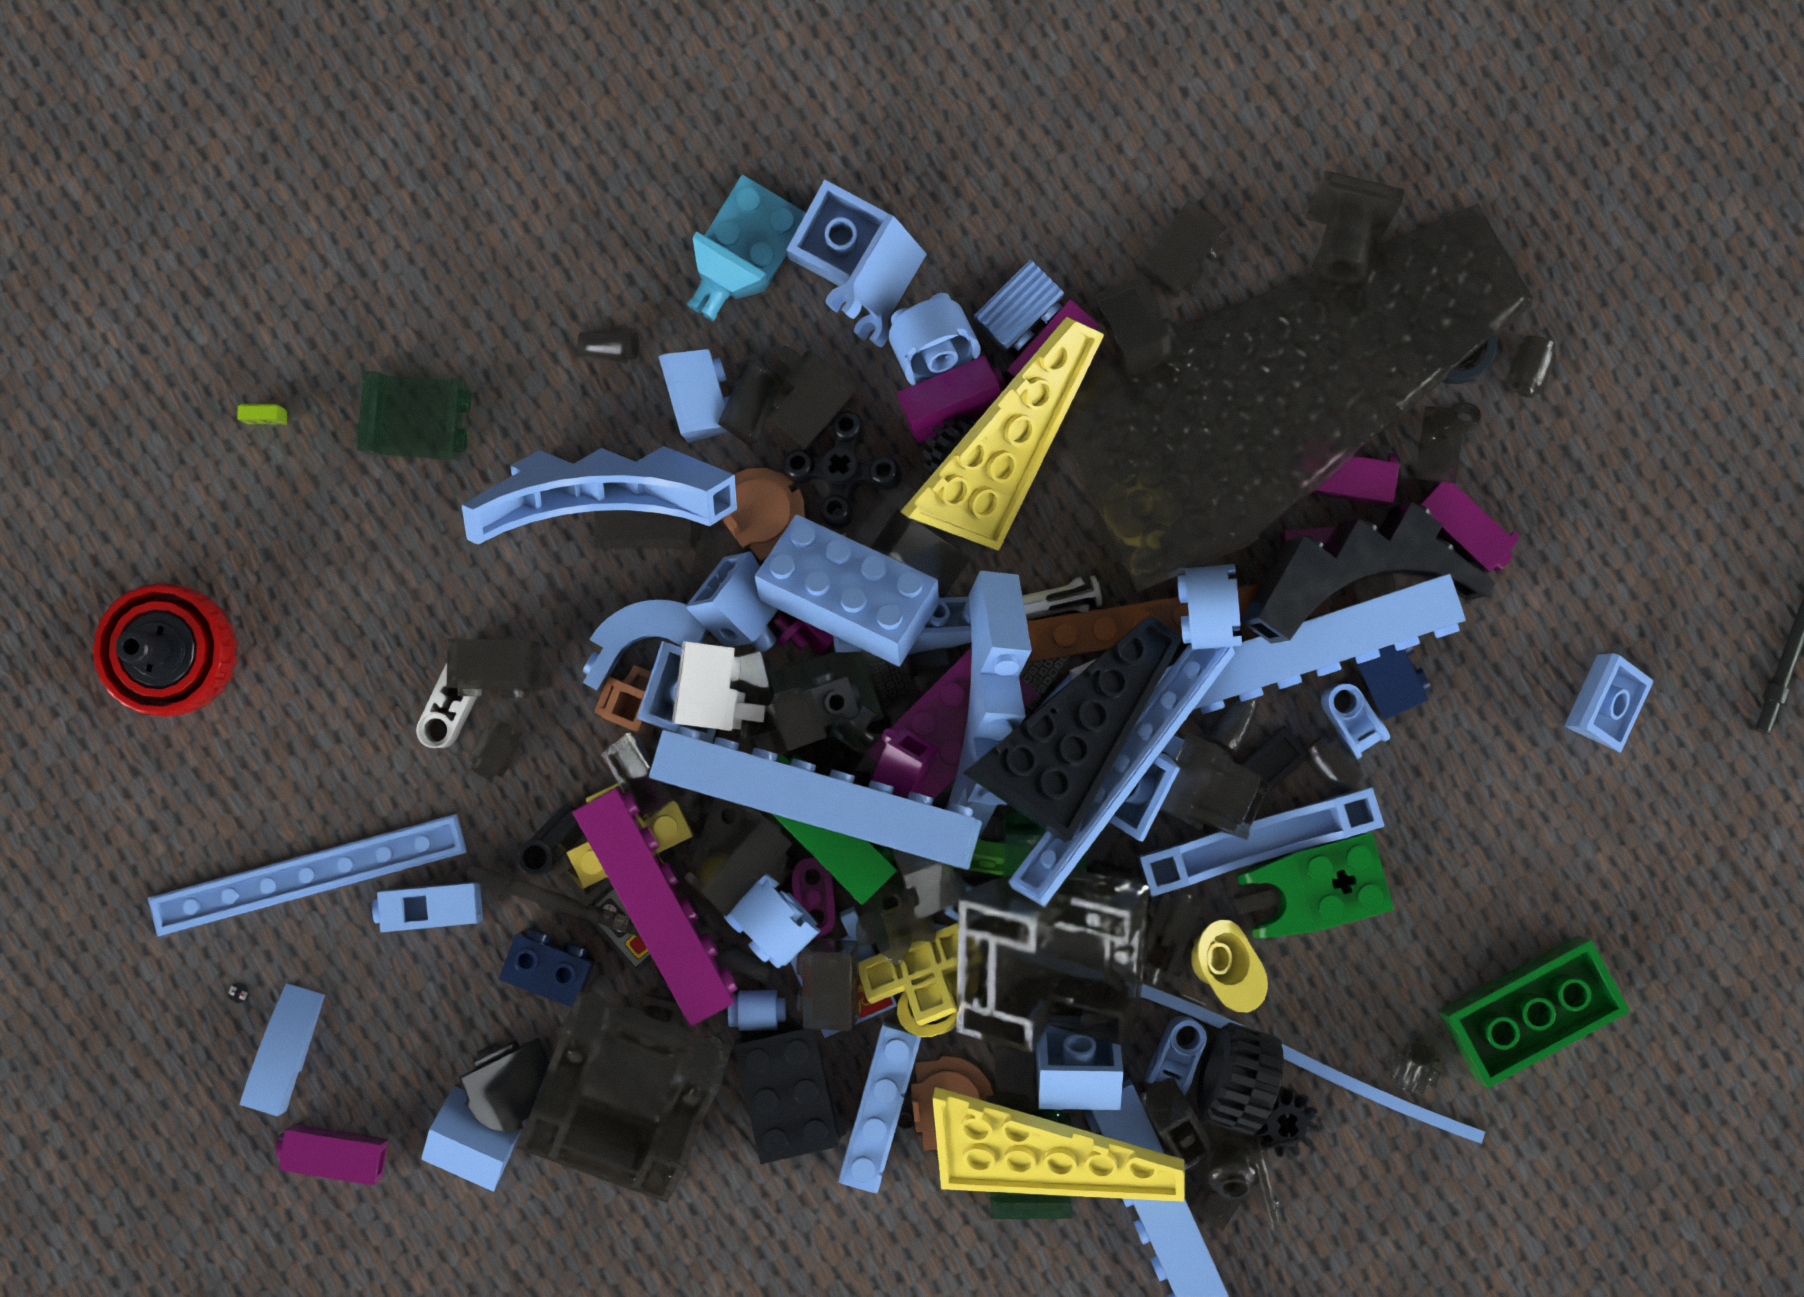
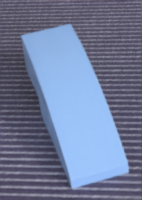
M286 983L257 1051L239 1105L275 1116H280L287 1111L298 1073L302 1071L325 994Z

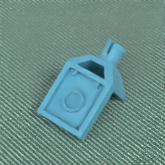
M742 174L706 234L702 235L696 231L693 236L697 268L702 280L687 305L699 314L702 312L705 318L714 321L718 311L729 296L739 299L764 292L786 258V249L806 212Z

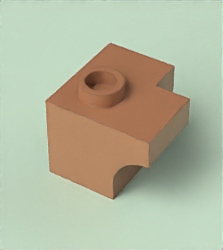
M633 665L630 673L623 681L608 676L594 713L602 716L601 718L635 732L652 735L655 726L636 719L652 671Z

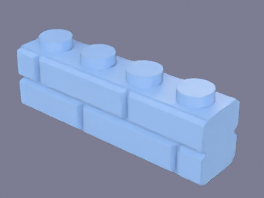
M884 1020L882 1022L839 1175V1183L872 1193H878L882 1172L886 1165L904 1101V1094L908 1087L921 1037L908 1033L901 1025Z

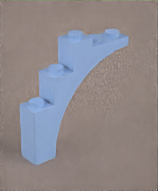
M665 446L637 462L600 448L574 464L538 450L511 465V477L461 504L467 540L476 544L534 521L573 513L606 510L657 512L683 517L711 526L737 510L734 474Z
M989 571L979 572L968 596L972 643L968 717L956 779L945 808L947 810L949 803L973 809L972 817L982 821L978 837H981L998 804L1007 805V803L964 775L963 772L1023 722L1025 710L1019 675L1032 651L1019 575Z

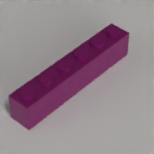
M618 785L577 807L572 813L690 1027L734 1004L735 994L733 991L737 990L738 987L728 968L726 967L721 970L714 956L718 954V950L708 932L701 935L694 920L698 919L699 916L693 903L688 897L682 899L675 887L679 883V879L673 867L668 861L662 864L655 849L659 848L660 845L655 834L649 826L643 828L635 815L640 812V808L634 796L629 790L623 793Z

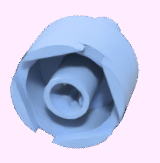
M936 294L929 300L918 303L911 308L897 310L891 317L892 326L889 331V342L906 379L912 385L971 361L973 357L977 359L980 356L979 342L964 311L957 302L951 300L949 294Z
M1235 564L1185 568L1186 575H1177L1180 603H1188L1189 616H1181L1182 638L1184 644H1192V650L1242 646L1241 636L1233 637V631L1240 630L1237 579H1228V575H1234L1236 572Z
M763 873L729 907V911L724 915V918L737 932L741 933L744 931L753 940L748 945L762 961L766 962L769 960L777 968H780L782 965L786 966L821 931L815 927L817 923L806 909L789 892L787 894L783 891L778 893L775 888L780 883L767 873Z

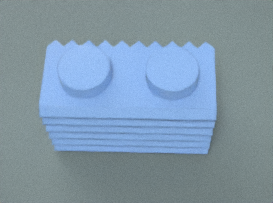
M1030 259L974 315L973 321L1006 354L1013 347L1019 352L1035 336L1031 329L1041 319L1047 324L1063 308L1059 301L1062 299L1064 292Z

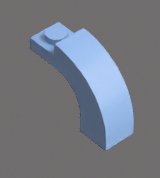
M647 600L626 606L608 617L589 639L603 647L600 654L594 651L586 662L583 672L587 676L583 683L597 691H602L608 676H611L624 652L631 645L642 639L661 637L669 639L682 647L683 641L702 644L709 631L687 610L686 604L680 602Z

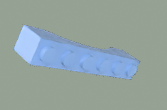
M1363 787L1135 857L1147 895L1153 897L1260 861L1384 827V822L1373 787Z

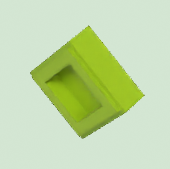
M277 404L238 405L237 419L246 424H287V410Z

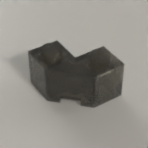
M891 848L916 923L963 905L962 896L967 894V890L960 872L954 873L952 865Z

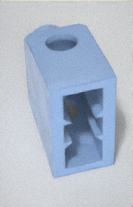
M751 551L723 557L685 607L724 646L734 647L752 644L757 652H764L771 648L777 640L767 624L778 609L759 600L755 574L760 566Z

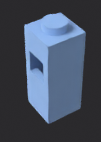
M480 881L377 892V899L373 900L372 904L374 922L376 924L380 923V933L479 923L483 921Z

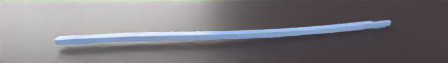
M929 922L930 928L938 931L948 927ZM974 932L979 947L1045 964L1110 985L1179 1011L1219 1029L1229 1022L1241 1025L1191 1002L1106 970L1036 948ZM1282 1044L1285 1060L1395 1111L1482 1144L1485 1131L1402 1100Z

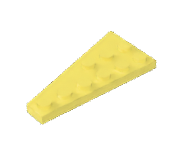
M1066 317L901 510V513L908 518L999 551L1104 334Z
M934 1088L933 1107L941 1189L1184 1202V1159L942 1088Z

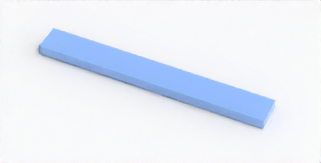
M1191 643L1187 646L1153 691L1073 838L1064 843L1047 831L1009 880V884L1014 890L1045 907L1234 656L1233 647L1192 650Z
M458 814L147 899L157 936L463 854L467 852Z

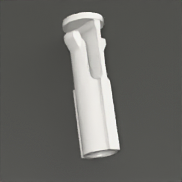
M1095 575L1090 576L1091 588L1085 591L1046 599V596L1049 594L1074 589L1085 584L1081 576H1079L1066 586L1022 595L1026 620L1071 610L1087 612L1089 611V604H1076L1054 610H1049V607L1088 597H1094L1097 608L1102 607L1101 590Z

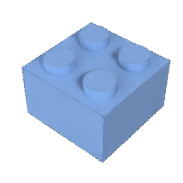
M824 179L786 249L788 258L828 281L841 286L849 280L888 213Z
M1037 1018L1036 1075L1039 1109L1121 1110L1123 1064L1118 1020Z

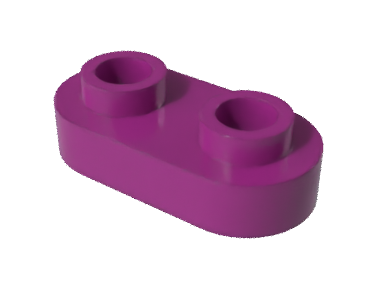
M806 857L796 864L792 872L793 897L808 913L813 909H819L823 912V921L815 926L821 931L816 937H822L832 930L836 921L832 874L815 857ZM815 869L819 872L820 880L816 884H809L805 880L807 870Z

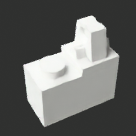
M683 641L672 716L673 723L732 731V728L741 729L742 720L763 722L765 706L744 703L745 693L737 692L736 689L730 688V681L738 680L740 670V657L734 656L735 648Z

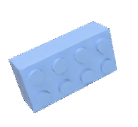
M797 514L755 574L760 601L899 667L939 605L938 579Z

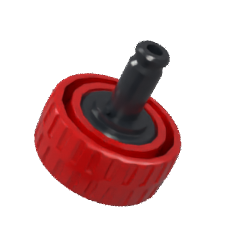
M156 583L139 586L138 589L129 590L121 598L116 599L102 615L94 634V666L102 685L107 688L108 693L114 699L119 700L120 704L126 708L133 709L138 713L158 717L193 713L200 710V707L212 703L214 698L225 690L226 683L233 676V667L237 663L236 649L238 648L237 639L234 637V627L228 621V615L225 611L217 606V602L203 595L202 592L177 584Z

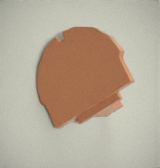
M748 468L734 474L737 510L721 520L743 549L749 547L759 562L763 563L794 516L797 514L805 518V503L799 489L793 493L791 492L790 488L794 486V482L783 473L768 468Z
M941 1056L939 1060L915 1062L917 1083H911L916 1132H922L924 1151L937 1150L933 1107L935 1087L986 1102V1096L994 1095L989 1080L978 1066L961 1057Z

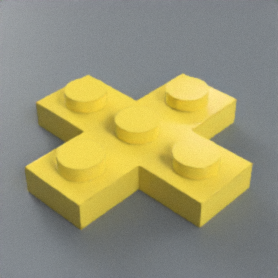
M622 780L591 796H588L586 798V802H589L590 800L600 796L601 794L611 790L612 788L618 785L621 787L623 793L626 792L628 789L624 781ZM677 799L640 816L639 812L635 814L643 828L649 826L655 834L660 845L655 851L662 864L663 861L659 852L694 835ZM588 841L566 852L583 888L608 877Z
M914 899L882 912L892 949L856 963L867 1000L873 1004L906 991L915 1021L919 1026L958 1012L946 974L983 960L969 921L966 919L932 933L923 904L919 899Z

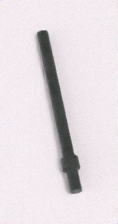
M1804 595L1772 683L1766 684L1762 699L1765 702L1755 730L1765 734H1771L1780 707L1786 706L1791 692L1788 689V685L1804 644Z

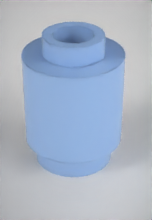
M739 990L738 994L735 995L734 1004L728 1006L729 1027H738L739 1031L778 1030V1022L786 1021L785 998H778L777 990Z

